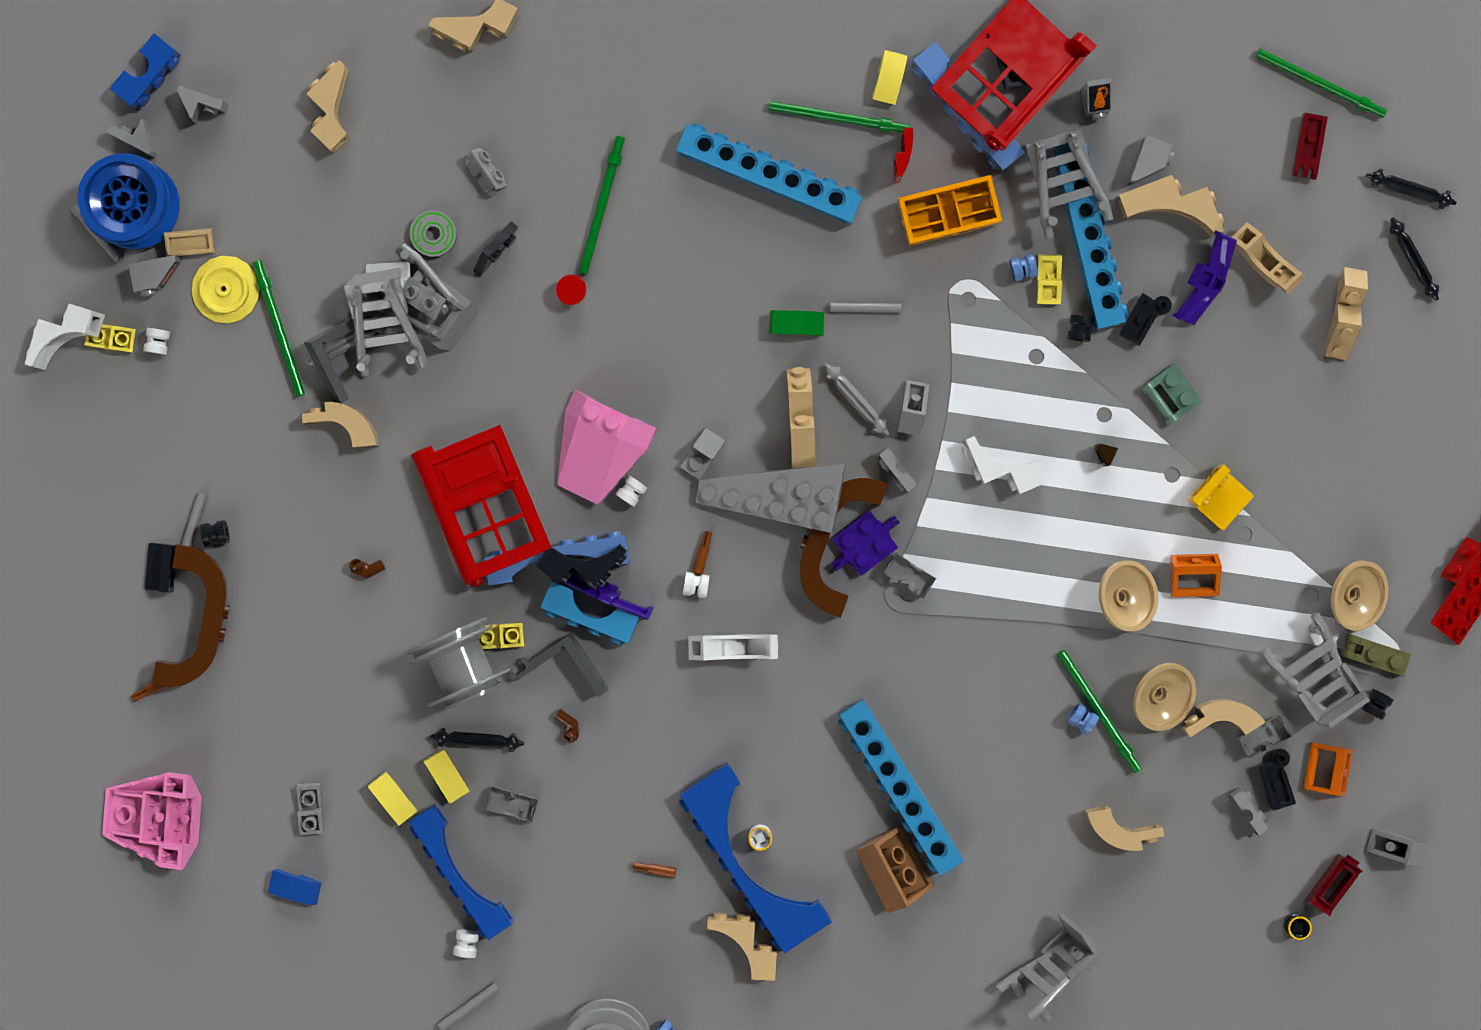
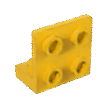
M1224 464L1218 465L1187 499L1220 530H1225L1254 497L1250 491L1229 474L1231 470Z

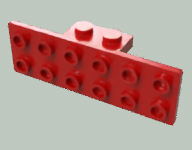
M1468 537L1464 539L1440 575L1446 581L1455 584V586L1431 620V624L1458 645L1461 644L1481 614V543Z

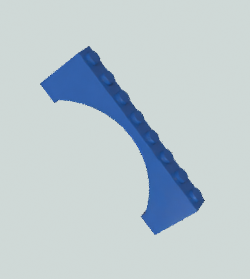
M726 762L681 792L680 797L682 799L679 800V803L686 813L688 811L692 813L695 818L692 820L694 826L699 832L704 831L708 837L705 840L706 844L712 852L717 851L721 857L718 859L720 865L725 872L729 870L734 877L731 879L733 885L738 891L743 890L747 896L744 899L751 911L754 909L760 916L757 918L759 924L764 931L767 929L773 936L770 938L771 942L777 950L782 949L785 954L832 923V920L819 899L814 902H802L777 896L756 884L740 867L730 845L727 824L731 798L735 787L740 785V780L729 763Z

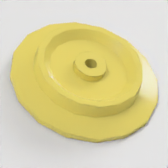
M219 256L209 259L199 267L193 278L192 296L195 306L203 316L214 322L230 324L244 319L253 311L259 299L256 273L248 263L237 257Z

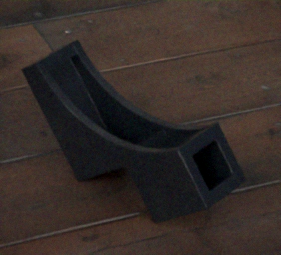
M619 544L613 551L602 557L576 559L564 555L552 547L536 566L556 584H559L561 581L565 584L574 574L571 570L575 568L593 586H596L597 583L603 585L611 576L608 571L614 565L618 568L626 560L627 557L624 554L628 550Z

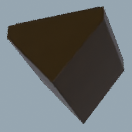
M1101 443L1094 445L1102 466L1107 467L1111 465L1118 448Z

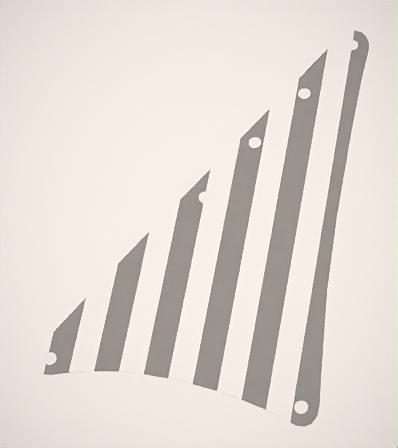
M967 279L959 281L950 289L948 306L951 322L952 378L947 419L929 492L916 528L903 555L905 559L935 577L936 580L924 599L915 593L912 600L904 601L901 599L899 592L902 587L908 586L909 583L904 580L898 583L891 578L885 588L884 597L888 606L897 612L907 614L1046 622L1126 632L1115 628L1105 618L1099 603V585L1102 576L1111 565L1120 561L1130 560L1143 565L1153 576L1158 590V606L1153 619L1146 627L1127 633L1260 653L1263 648L1268 647L1271 653L1279 657L1298 660L1324 642L1321 635H1317L1309 630L1310 624L1314 623L1310 616L1315 612H1319L1330 630L1339 656L1342 649L1345 650L1348 633L1400 650L1398 644L1376 624L1362 631H1352L1342 627L1336 621L1331 608L1333 587L1293 554L1245 510H1242L1225 530H1220L1187 500L1207 477L978 281ZM965 292H971L976 297V302L971 307H965L961 303L960 298ZM1033 349H1039L1044 353V359L1040 364H1033L1029 360V353ZM1101 407H1107L1112 412L1111 420L1103 423L1097 418V411ZM975 436L977 442L986 453L994 459L1007 464L1023 465L1037 461L1046 483L1021 494H1017L1016 490L1012 492L1007 478H1010L1009 473L982 484L981 480H976L972 472V468L975 467L972 459H967L963 451L964 440ZM1101 443L1118 448L1111 465L1107 467L1102 466L1094 445ZM1170 467L1176 468L1180 474L1179 479L1173 483L1168 482L1164 476L1165 471ZM1241 527H1248L1252 531V537L1248 542H1242L1237 538V531ZM1218 554L1222 564L1220 595L1171 597V555ZM1213 574L1179 575L1178 588L1213 587ZM1308 587L1316 588L1319 593V597L1315 602H1307L1304 599L1303 593ZM1357 644L1354 653L1359 654L1362 645ZM1328 652L1312 663L1325 664L1330 660ZM1340 656L1342 663L1345 662L1351 671L1369 675L1389 673L1388 671Z

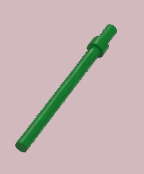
M1259 48L1255 56L1356 105V108L1363 112L1369 111L1384 118L1388 111L1372 103V99L1368 97H1360Z
M770 101L769 105L770 111L880 129V132L889 133V131L902 133L904 128L910 127V124L892 122V119L883 117L880 120Z
M616 136L612 152L608 154L606 162L608 167L578 271L582 274H588L617 166H620L622 161L620 155L625 138L621 136Z
M262 260L254 261L252 263L258 279L256 283L259 291H262L296 397L306 395L271 291L272 283L270 277L266 275Z
M1066 650L1057 654L1095 714L1099 716V720L1118 747L1117 752L1122 759L1125 758L1133 772L1137 773L1142 767L1133 755L1134 750L1129 743L1126 744Z

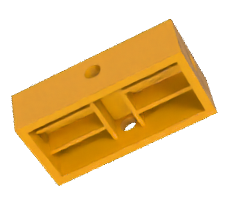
M991 175L899 197L897 200L908 247L999 225L1002 222Z

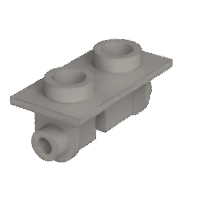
M481 148L472 149L464 157V164L474 177L479 173L483 175L477 182L485 194H489L492 197L498 193V189L507 187L504 182V176L499 170L495 169L486 151Z
M411 276L408 277L403 287L407 303L434 320L437 319L439 314H446L448 312L449 306H447L445 298Z

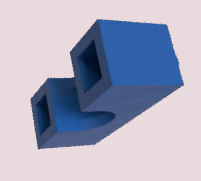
M155 33L139 51L148 59V71L143 76L134 77L124 70L109 88L137 110L148 103L151 92L163 84L165 81L164 76L169 70L175 69L180 61L179 57L181 54Z

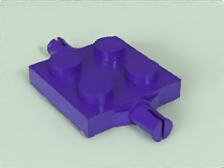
M869 510L835 536L833 541L840 548L842 556L831 563L835 567L834 569L838 571L848 563L857 570L860 576H863L897 550L899 547L893 541L889 532L900 524L899 520H896V516L894 515L883 524Z

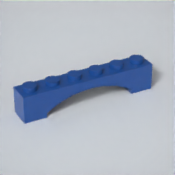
M434 804L409 822L411 833L416 839H421L425 845L422 847L425 854L430 859L433 857L437 863L436 870L442 878L446 877L450 882V891L456 898L460 897L464 903L462 905L464 912L469 918L472 916L476 921L475 927L478 933L490 940L511 926L514 919L503 903L499 902L497 904L480 895L464 880L457 870L446 843L445 826L448 824V821L437 805Z

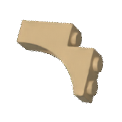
M1173 175L1116 197L1124 220L1148 212H1169L1194 221L1210 237L1215 236V230L1221 233L1224 231L1225 222L1221 213L1216 211L1215 204H1217L1214 193L1212 191L1209 192L1208 187L1180 196L1182 189L1178 179L1174 180Z
M795 367L787 369L792 468L816 466L811 373L810 368Z

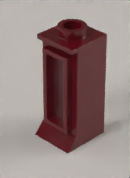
M1338 854L1305 899L1330 917L1339 901L1359 874L1363 872V870L1357 867L1359 862L1348 854L1346 857ZM1346 868L1349 872L1329 899L1325 901L1322 896L1342 869Z

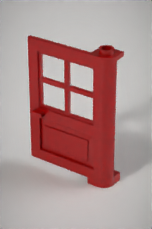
M1010 0L933 85L931 90L986 140L987 145L992 150L1004 151L1097 45L1080 32H1077L1071 39H1068L1027 0ZM986 48L1007 66L993 84L988 82L971 66ZM966 70L988 88L973 106L951 88ZM1010 71H1013L1032 89L1017 107L996 89L997 85ZM991 92L1012 110L1011 114L997 129L976 111Z
M501 425L437 451H434L431 445L410 455L465 587L475 588L484 583L483 579L486 576L552 548ZM512 489L521 513L495 523L486 499ZM481 502L491 525L464 536L455 512ZM524 517L533 541L507 551L497 528ZM493 530L502 554L476 564L467 540Z

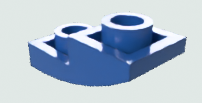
M275 869L272 871L268 892L292 901L317 905L322 882L305 875L295 876L281 869Z

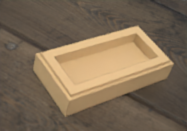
M212 228L164 232L167 257L215 252Z

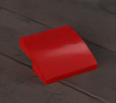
M913 128L903 129L901 134L902 152L896 153L893 158L895 183H899L911 157Z

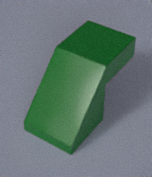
M770 310L769 334L824 336V312Z

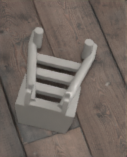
M1081 129L1070 130L1025 145L1035 181L1038 182L1040 222L1045 239L1054 237L1052 226H1055L1058 222L1056 217L1050 216L1049 208L1091 195H1095L1098 201L1095 207L1102 211L1104 221L1114 219L1109 201L1091 168ZM1068 143L1072 150L1071 152L1046 159V149ZM1077 160L1081 168L1047 179V169ZM1085 177L1090 185L1048 198V189Z
M405 243L400 247L401 258L409 262L410 265L416 264L419 268L412 278L422 283L427 277L430 281L427 287L434 292L438 290L442 297L446 299L447 306L449 304L453 308L440 327L433 325L436 320L429 316H426L424 320L417 318L421 311L413 306L406 316L413 329L439 349L451 351L479 312L473 302L445 281L442 282L421 255ZM376 292L366 293L363 300H375L383 297ZM392 308L378 310L387 315H395Z
M401 268L357 274L344 285L354 322L356 368L360 371L362 377L371 374L368 367L371 358L366 354L365 350L368 347L410 342L412 349L406 356V362L413 364L417 359L419 368L428 366L424 348L406 316L408 307L400 281ZM382 291L385 294V297L381 299L362 301L361 294ZM392 308L395 315L363 319V312ZM401 325L404 331L371 337L364 336V330Z
M1315 612L1310 616L1314 623L1310 624L1309 630L1322 636L1324 642L1286 668L1280 664L1282 659L1278 655L1271 653L1268 647L1263 648L1260 653L1269 667L1297 693L1317 725L1332 728L1370 700L1346 663H1342L1327 624L1319 612ZM1328 652L1330 660L1300 681L1293 677L1296 673ZM1335 670L1337 678L1314 694L1307 690V688ZM1342 687L1343 696L1327 707L1321 703L1322 700Z
M1062 912L1058 914V917L1065 929L1041 950L1043 955L1013 972L996 985L1000 993H1003L1011 986L1017 997L1021 999L1026 996V992L1019 980L1026 977L1046 995L1041 1001H1037L1034 1008L1025 1014L1031 1022L1039 1015L1045 1023L1051 1021L1052 1016L1047 1008L1084 969L1091 973L1093 972V964L1097 967L1100 966L1098 958L1100 954L1087 934ZM1075 948L1084 954L1079 961L1074 957ZM1059 957L1071 969L1065 974L1051 961ZM1043 967L1058 983L1051 987L1035 971Z

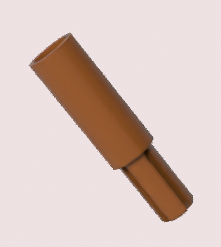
M704 531L693 569L694 573L703 575L712 532Z
M150 683L145 688L132 694L131 697L136 702L165 687L155 686Z
M634 862L632 867L636 871L675 878L676 874L675 867L651 863Z

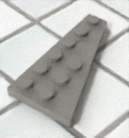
M847 462L702 478L699 480L695 503L832 533L834 532Z

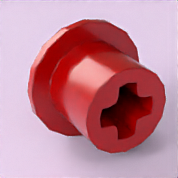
M566 275L558 281L556 294L561 302L567 305H576L584 299L587 288L585 282L580 277Z

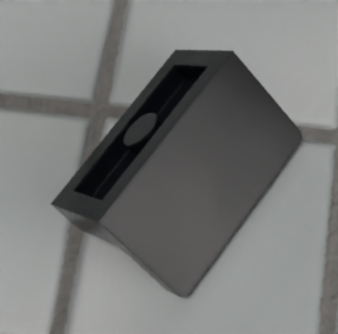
M149 543L145 577L146 590L166 593L174 592L176 568H172L176 545Z

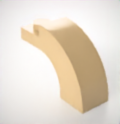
M1248 222L1232 236V238L1237 240L1235 247L1243 258L1273 287L1277 286L1286 294H1289L1305 279L1303 273L1284 260L1270 246L1264 235Z
M324 402L325 412L322 411V408H310L308 413L302 414V423L305 424L337 422L349 432L352 447L354 448L379 446L378 436L373 425L366 416L353 407L336 402Z
M1216 699L1196 706L1201 715L1197 716L1195 714L1184 721L1186 725L1181 728L1186 736L1192 737L1214 722L1229 721L1242 734L1247 735L1264 724L1265 721L1256 711L1244 704L1227 699Z
M1108 805L1084 810L1093 830L1104 841L1116 848L1127 851L1143 850L1141 841L1154 843L1159 841V837H1164L1163 827L1159 824L1136 829H1127L1119 826L1115 822L1111 808Z

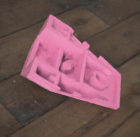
M574 390L565 410L557 485L599 505L618 484V481L624 474L630 471L640 456L647 452L657 428L637 418L629 417L582 392Z
M173 772L106 788L102 835L125 848L137 852V855L154 861L155 865L159 867L183 870L198 845L202 796L191 775Z

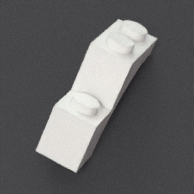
M68 303L67 310L63 316L62 326L38 319L37 325L33 330L30 347L26 353L25 365L46 370L53 354L67 341L80 336L98 337L105 315Z
M975 436L964 440L963 451L967 459H972L975 466L972 468V472L976 480H981L982 484L1009 473L1010 478H1007L1012 492L1016 490L1017 494H1021L1046 483L1037 461L1023 465L1007 464L994 459L986 453L977 442Z
M778 635L688 636L689 660L778 659Z

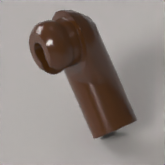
M352 559L349 563L351 572L365 579L386 570L381 559L372 564H367L359 559Z
M560 709L554 719L564 725V741L569 744L574 743L579 737L578 721Z

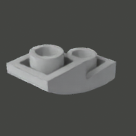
M321 783L297 784L299 834H323L324 815Z

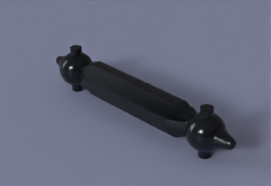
M1383 169L1373 173H1366V177L1372 182V187L1383 184L1387 189L1430 203L1438 202L1440 209L1449 205H1456L1457 203L1450 195L1451 191L1449 190L1446 193L1440 194L1434 188L1393 175L1384 176Z
M1394 217L1390 218V233L1397 235V242L1419 282L1425 286L1424 294L1432 297L1435 301L1439 300V285L1432 282V276L1413 241L1404 232L1405 224L1397 221Z
M441 728V731L430 735V738L435 740L439 747H443L444 744L449 742L455 746L495 749L507 746L509 752H514L515 749L525 744V742L516 737L515 733L506 738L502 735L452 732L448 734L445 728Z

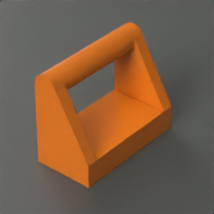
M1171 555V597L1219 596L1222 572L1219 555ZM1213 574V587L1178 588L1179 575Z
M1311 742L1303 789L1335 796H1345L1353 749ZM1320 749L1337 752L1330 788L1313 785Z

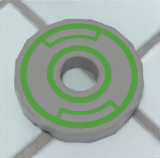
M428 210L419 214L413 220L410 227V240L414 248L422 255L431 258L441 257L448 253L454 247L457 239V228L453 220L444 212L438 210ZM433 227L438 228L440 231L438 239L429 240L427 237L428 230Z

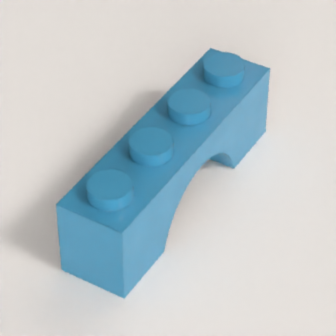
M551 581L540 607L545 609L544 614L557 619L558 615L567 618L566 623L578 628L582 624L589 627L588 632L600 637L602 633L611 636L610 641L619 645H623L624 642H630L639 620L638 616L618 608L608 616L591 617L578 607L575 600V589L560 583L556 584Z

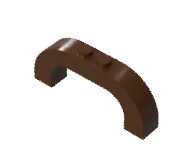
M856 478L843 482L837 514L845 504L854 500H862L880 506L888 484L870 478ZM811 529L809 536L804 535L800 548L804 549L800 561L802 586L807 596L817 607L826 613L841 618L848 595L829 588L823 582L819 571L820 561L830 533Z
M176 544L172 568L188 570L197 574L203 580L207 591L198 647L194 655L185 661L170 662L157 660L152 685L176 687L197 679L211 665L216 656L219 642L224 643L226 629L222 628L223 619H228L230 605H226L227 582L225 575L212 556L199 548L184 544Z

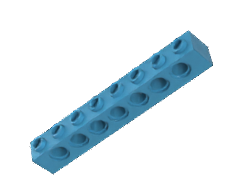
M699 124L686 125L676 149L677 154L851 225L862 199V196L858 195V190L846 186L845 189L836 186V181L827 177L821 180L814 177L816 173L802 168V171L793 168L794 164L783 159L780 162L771 159V154L761 150L758 153L749 150L750 146L737 141L734 144L727 141L728 137L721 133L715 132L714 135L705 132L706 128ZM707 140L711 143V148L705 152L701 151L698 148L699 142ZM724 149H729L732 151L733 157L725 161L720 158V152ZM746 158H751L754 160L755 166L749 170L744 169L741 165L742 161ZM767 167H773L777 171V175L769 179L764 176L763 171ZM794 176L798 179L799 184L793 188L788 187L785 183L786 178ZM811 185H816L820 188V194L812 197L807 193V188ZM832 194H838L842 198V203L834 206L829 202V197Z
M1068 143L1051 148L1053 157L1072 151ZM1068 163L1055 166L1057 176L1073 171L1069 168ZM1085 177L1062 184L1060 188L1062 194L1074 191V183L1076 182L1082 183L1085 187L1090 185ZM1095 195L1065 203V209L1091 315L1094 318V328L1099 330L1125 323L1128 311L1126 304L1121 303L1122 286L1120 281H1116L1114 272L1117 271L1115 259L1111 258L1109 253L1111 241L1109 235H1105L1103 229L1106 221H1104L1102 212H1099L1095 207L1098 201ZM1081 205H1086L1090 208L1091 214L1089 217H1084L1080 214L1079 208ZM1087 228L1095 230V240H1089L1085 236ZM1092 251H1098L1101 254L1102 260L1100 263H1095L1091 260L1090 255ZM1098 274H1104L1107 277L1106 286H1100L1096 282ZM1103 297H1110L1112 299L1113 306L1111 309L1103 307Z
M861 699L840 712L841 719L838 720L845 733L850 731L854 737L851 740L852 745L857 752L862 751L866 757L863 760L870 773L875 771L879 777L876 783L883 793L885 791L889 793L892 799L888 800L894 812H901L904 817L901 823L908 833L912 831L917 839L913 840L920 853L926 852L929 857L926 863L933 873L937 871L941 876L964 862L865 701ZM859 722L868 724V731L865 734H858L855 731V727ZM878 742L881 745V749L877 754L868 752L870 743ZM885 762L893 764V770L889 774H883L880 771L881 765ZM898 782L906 785V789L902 794L893 792V786ZM910 802L918 804V810L914 814H909L905 811L906 805ZM923 822L931 825L930 831L926 834L918 832V827ZM936 842L943 844V850L938 854L931 852V846Z

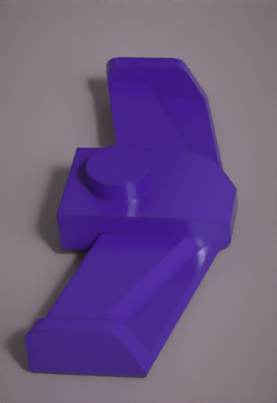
M1217 230L1214 232L1216 236L1207 265L1197 262L1187 282L1196 288L1178 312L1172 315L1191 325L1196 324L1226 283L1227 273L1237 240Z
M572 575L565 583L601 602L645 620L649 619L654 609V606H650L647 609L620 598L622 592L618 590L619 586L608 581L596 587Z

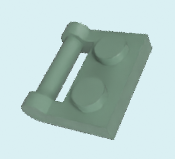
M1175 363L1140 388L1144 394L1147 393L1165 417L1164 421L1168 427L1203 402ZM1158 384L1178 409L1175 413L1170 410L1154 388Z

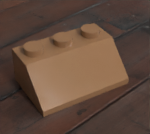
M902 824L869 840L855 850L888 913L908 907L934 887Z

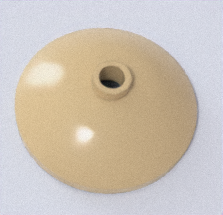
M1130 560L1117 562L1111 565L1102 576L1099 585V603L1107 621L1121 631L1133 632L1143 629L1153 619L1158 606V590L1153 576L1140 563Z
M1364 560L1353 562L1342 570L1333 585L1331 593L1332 612L1336 621L1342 627L1352 631H1362L1378 621L1385 610L1389 594L1388 581L1384 571L1377 564Z
M1176 663L1161 664L1147 672L1139 682L1133 698V709L1137 720L1146 728L1154 731L1168 730L1182 722L1191 711L1196 698V683L1193 675L1185 667Z

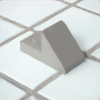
M178 86L179 96L193 122H198L203 106L204 111L217 115L218 111L226 113L228 104L224 101Z
M140 120L134 133L133 130L120 124L119 128L111 124L107 133L155 158L157 155L148 123L145 120Z
M705 428L680 468L700 480L725 440Z

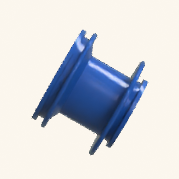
M121 153L98 160L83 175L78 189V206L87 227L99 238L122 248L144 249L152 247L164 239V232H171L178 220L180 198L173 180L159 166L138 155ZM138 182V188L132 190L131 184ZM126 195H130V201H127L126 205L123 206L122 200L126 199ZM144 195L148 196L146 204L141 203V197ZM140 211V218L134 220L133 213ZM118 212L123 213V218L120 221L117 218Z

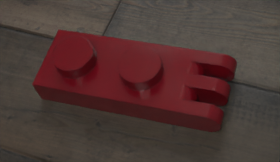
M1311 113L1302 114L1292 176L1297 177L1299 169L1302 168L1301 178H1307L1310 169L1312 170L1311 179H1317L1328 116Z

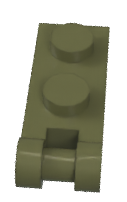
M1349 633L1347 634L1346 640L1348 642L1345 650L1342 649L1340 656L1404 676L1411 654ZM1357 644L1362 645L1359 654L1354 653Z

